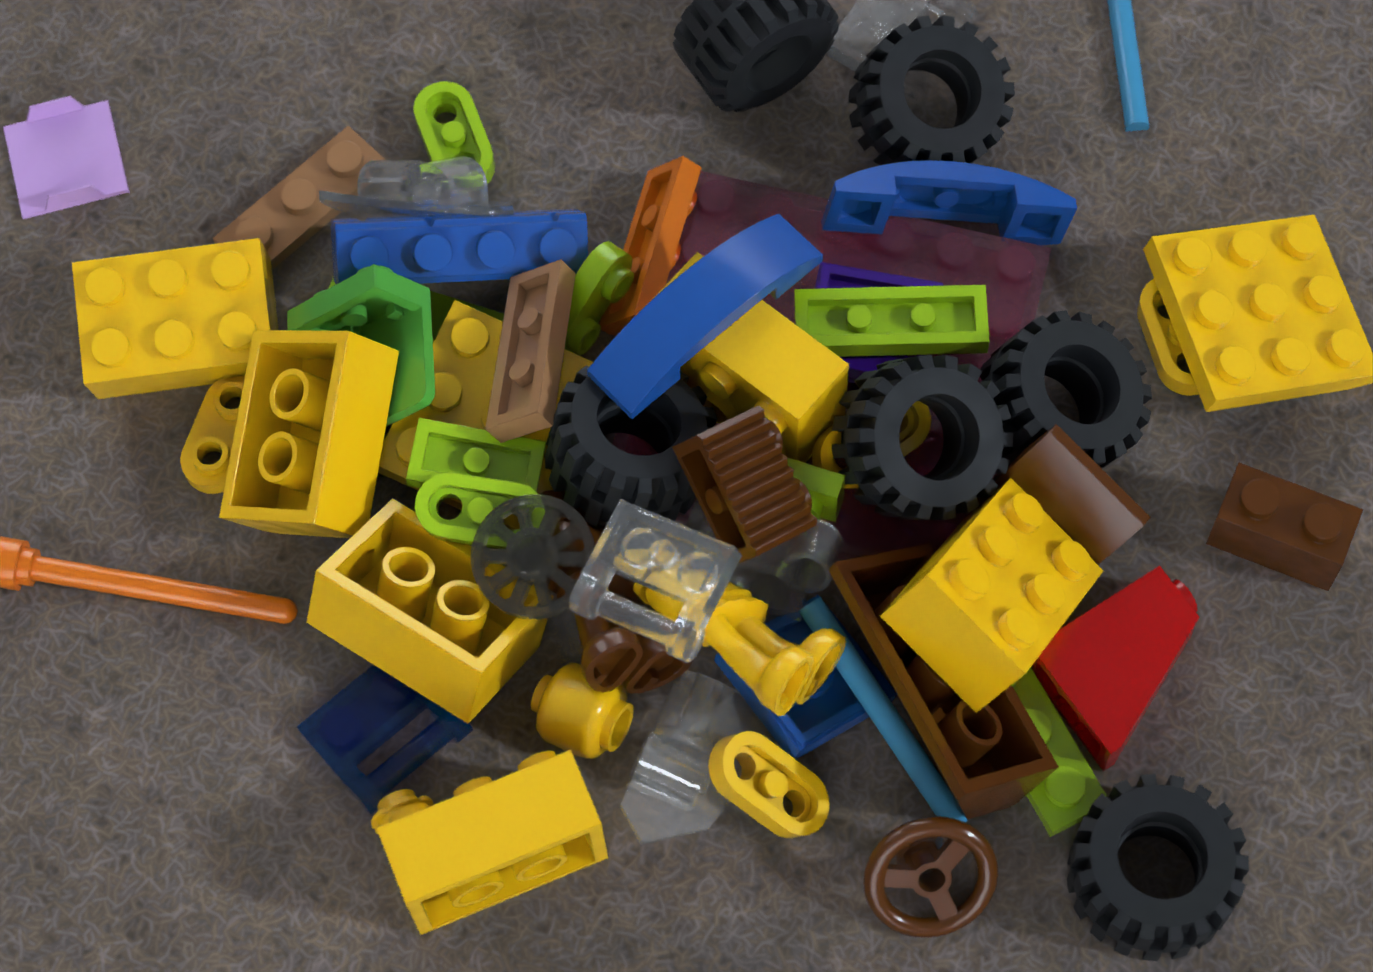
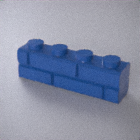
M577 209L492 212L486 216L481 213L374 217L366 218L365 221H359L358 218L331 219L332 260L335 284L355 275L358 270L373 264L390 268L394 273L421 284L507 280L512 276L560 259L577 273L588 257L586 213Z

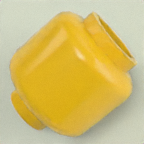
M568 663L560 668L554 676L547 674L542 677L531 699V710L537 712L536 728L541 739L563 750H571L572 754L586 759L597 758L606 750L614 752L618 749L629 731L634 714L633 704L627 702V692L623 684H620L612 691L603 693L595 691L586 682L581 670V664Z

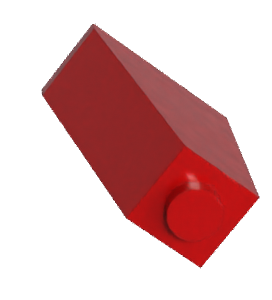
M1160 565L1059 629L1031 666L1051 702L1103 771L1113 766L1191 638L1199 620V615L1196 613L1198 610L1197 603L1190 590L1180 580L1174 579L1172 581Z

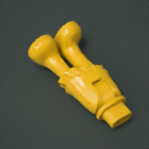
M643 541L629 547L622 553L616 568L635 581L633 591L645 604L650 605L674 628L681 642H690L694 648H698L701 645L703 647L712 646L753 690L764 707L777 716L785 715L795 702L801 705L805 703L832 673L844 652L846 638L832 628H821L815 631L801 644H794L783 639L764 624L768 610L767 603L753 598L749 590L730 583L694 559L681 563V553L673 548L661 552L649 542Z

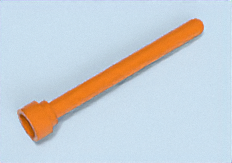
M0 536V588L19 591L22 585L32 587L36 581L282 624L292 622L298 613L295 602L288 598L41 556L39 549L31 548L27 540Z

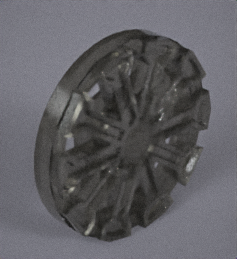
M540 494L515 497L497 506L479 526L471 549L472 572L481 592L495 607L507 615L523 619L538 620L556 617L564 610L576 605L590 587L589 584L597 565L594 537L580 513L568 503L558 498ZM536 507L544 508L545 510L539 528H534L531 516ZM511 514L518 518L520 531L514 533L505 526L504 519ZM566 517L571 521L569 527L552 537L560 518ZM497 536L507 544L506 549H488L486 547L488 537ZM578 539L584 542V549L581 552L561 551ZM489 564L508 565L491 577L485 575V568ZM558 567H581L582 571L579 578L573 580ZM518 578L511 597L508 599L500 597V589ZM548 578L565 590V595L556 601L552 600ZM534 583L538 604L533 607L524 606L531 586Z

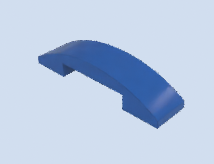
M906 161L867 168L836 180L821 219L822 230L882 234L889 216L998 224L1000 243L1038 246L1061 244L1077 210L1075 198L1052 186L999 168L955 161Z
M780 214L768 217L746 228L702 257L653 298L596 358L587 370L588 377L633 419L680 380V367L768 294L774 299H778L823 261V254Z

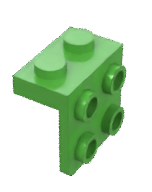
M373 264L358 270L355 275L333 287L317 292L309 300L287 311L288 330L351 331L399 351L386 427L432 403L435 397L430 288L400 276L390 268Z

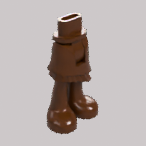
M547 490L540 493L539 495L547 511V526L543 536L540 538V542L544 548L549 566V588L557 594L559 601H568L573 607L576 627L582 646L581 670L586 682L593 690L602 693L612 691L620 684H623L626 692L637 694L662 687L679 678L693 663L695 653L689 642L680 641L676 631L668 630L648 635L637 615L638 612L644 609L645 603L633 591L635 581L616 568L622 553L606 525H599L600 520L597 526L584 521L586 512L580 507L571 512L562 503L565 491L554 492V490Z

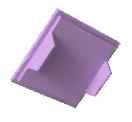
M67 96L29 106L26 121L3 126L23 219L129 192L108 100L84 106L73 97Z

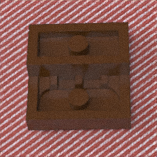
M1057 424L1026 447L1012 464L1008 466L1006 474H998L993 478L999 487L1009 478H1012L1027 494L1034 497L1040 503L1043 510L1074 541L1086 549L1097 565L1130 539L1151 518ZM977 497L979 505L988 497Z

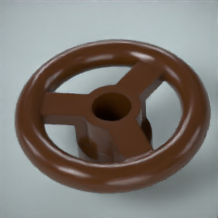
M941 816L915 819L892 830L872 851L864 872L865 897L876 917L884 925L898 933L922 938L946 935L971 923L987 907L997 885V859L988 840L977 829L963 821ZM970 850L977 863V880L971 894L956 908L948 890L952 882L951 871ZM896 855L897 864H889ZM935 868L929 873H923L927 869ZM884 887L913 888L918 895L930 899L937 916L916 917L900 911L889 901Z

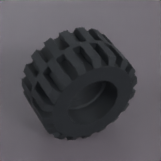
M694 0L685 9L681 16L682 20L675 28L674 36L676 39L673 42V46L677 55L716 107L718 106L720 110L725 112L732 110L735 113L744 112L780 97L806 78L821 62L835 41L834 36L838 32L839 23L837 19L839 17L827 0Z
M929 15L917 17L908 26L904 22L896 27L866 55L867 58L858 66L853 76L858 82L849 90L848 103L857 104V108L849 115L852 128L860 126L863 128L865 134L857 140L865 151L873 146L879 153L874 160L876 164L880 166L890 163L927 160L973 163L987 153L989 148L998 143L1005 133L1001 127L1010 122L1014 108L1005 105V103L1015 96L1014 82H1004L1003 75L1011 69L1006 57L998 61L995 59L992 51L998 45L990 36L981 42L975 37L978 30L977 26L966 22L959 29L955 28V17L941 15L932 24ZM919 70L932 73L949 86L957 106L956 121L953 128L932 127L914 115L907 104L904 94V80L908 71Z
M1066 310L1055 311L1047 318L1042 315L1032 320L991 354V358L982 365L980 369L982 372L979 376L982 379L981 382L993 381L1000 391L993 398L995 404H1007L1011 416L1010 419L1002 421L1004 433L1013 432V447H1003L1002 451L1003 458L1010 460L1009 466L1026 447L1056 424L1101 469L1127 453L1128 449L1137 444L1143 436L1140 429L1149 423L1151 411L1143 405L1152 399L1151 385L1142 383L1141 376L1147 373L1142 359L1138 361L1133 359L1129 351L1135 347L1126 337L1119 341L1113 336L1115 327L1104 320L1097 326L1094 325L1091 314L1078 312L1070 318ZM1044 376L1057 380L1071 393L1079 410V423L1064 416L1053 405L1046 391Z
M931 354L887 361L876 365L877 370L867 371L855 380L859 390L846 391L839 402L848 410L844 416H834L832 430L842 433L841 444H832L834 459L844 458L847 467L838 473L845 475V484H857L859 486L853 496L862 505H876L875 513L885 517H899V520H947L956 518V513H970L980 507L977 497L992 496L999 487L992 479L993 475L1006 474L1010 464V460L1002 457L1003 447H1013V432L1004 433L1002 421L1011 418L1007 404H995L993 398L1000 391L993 381L978 382L982 372L971 363L958 365V358L948 355L932 357ZM916 401L924 403L935 413L943 431V449L940 459L935 467L925 476L915 472L906 462L899 441L903 417Z
M586 365L576 373L574 383L568 381L563 389L554 415V423L547 439V449L544 456L545 468L552 470L549 482L554 492L565 491L562 503L571 512L580 507L586 512L584 521L594 526H597L599 520L610 523V531L624 534L626 526H634L637 534L651 532L655 521L663 528L673 524L678 513L685 515L692 507L696 496L672 447L715 426L717 417L714 408L704 407L707 395L700 386L690 388L687 385L689 376L680 370V380L631 419L588 377L587 370L589 366ZM610 433L634 435L650 444L658 454L640 456L624 452L611 444L604 435Z
M1156 773L1140 775L1136 786L1131 787L1127 779L1113 785L1108 797L1101 794L1092 803L1087 816L1083 817L1069 852L1067 865H1070V872L1067 876L1068 892H1075L1077 895L1074 909L1078 917L1082 920L1089 916L1094 923L1090 933L1100 942L1106 935L1115 939L1118 943L1114 951L1128 956L1131 949L1135 948L1143 950L1142 960L1158 961L1164 952H1170L1173 960L1186 956L1191 947L1195 945L1200 949L1211 941L1218 930H1221L1240 901L1246 887L1242 880L1249 871V856L1240 854V850L1246 842L1242 828L1230 830L1228 822L1233 813L1223 802L1216 809L1207 802L1212 792L1200 784L1195 793L1183 789L1185 781L1183 777L1170 775L1166 785H1157ZM1144 835L1162 837L1175 843L1185 852L1192 864L1195 875L1193 889L1188 894L1174 899H1158L1141 893L1127 881L1121 871L1118 861L1119 848L1124 842Z

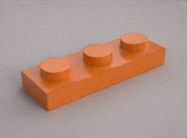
M685 156L676 158L647 172L623 248L625 252L632 256L631 271L634 273V279L627 293L618 302L610 303L600 321L601 330L610 335L616 336L666 285L670 270L678 261L681 253L679 240L686 218L692 212L697 201L695 188L702 167Z

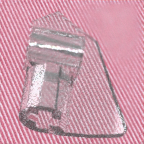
M465 156L426 163L421 160H371L360 171L357 185L358 196L319 191V200L326 206L343 213L359 216L514 215L512 202H489L485 172L479 163Z
M686 671L679 678L672 681L653 731L648 732L632 765L625 785L627 790L620 805V809L640 845L707 831L730 804V801L716 790L709 775V756L714 745L720 739L744 731H753L762 734L778 745L777 741L746 703L738 690L709 676L692 671ZM735 758L734 768L737 776L740 778L742 772L741 765Z

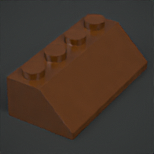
M930 543L834 562L828 569L967 820L1017 804L1059 767L1012 685L976 713L880 617L935 553Z

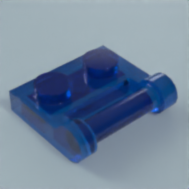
M375 665L368 668L297 726L302 737L370 815L378 810L377 805L384 798L383 796L453 739L456 743H459L473 731L470 723L467 724ZM425 709L436 719L369 775L366 776L357 767L359 763Z

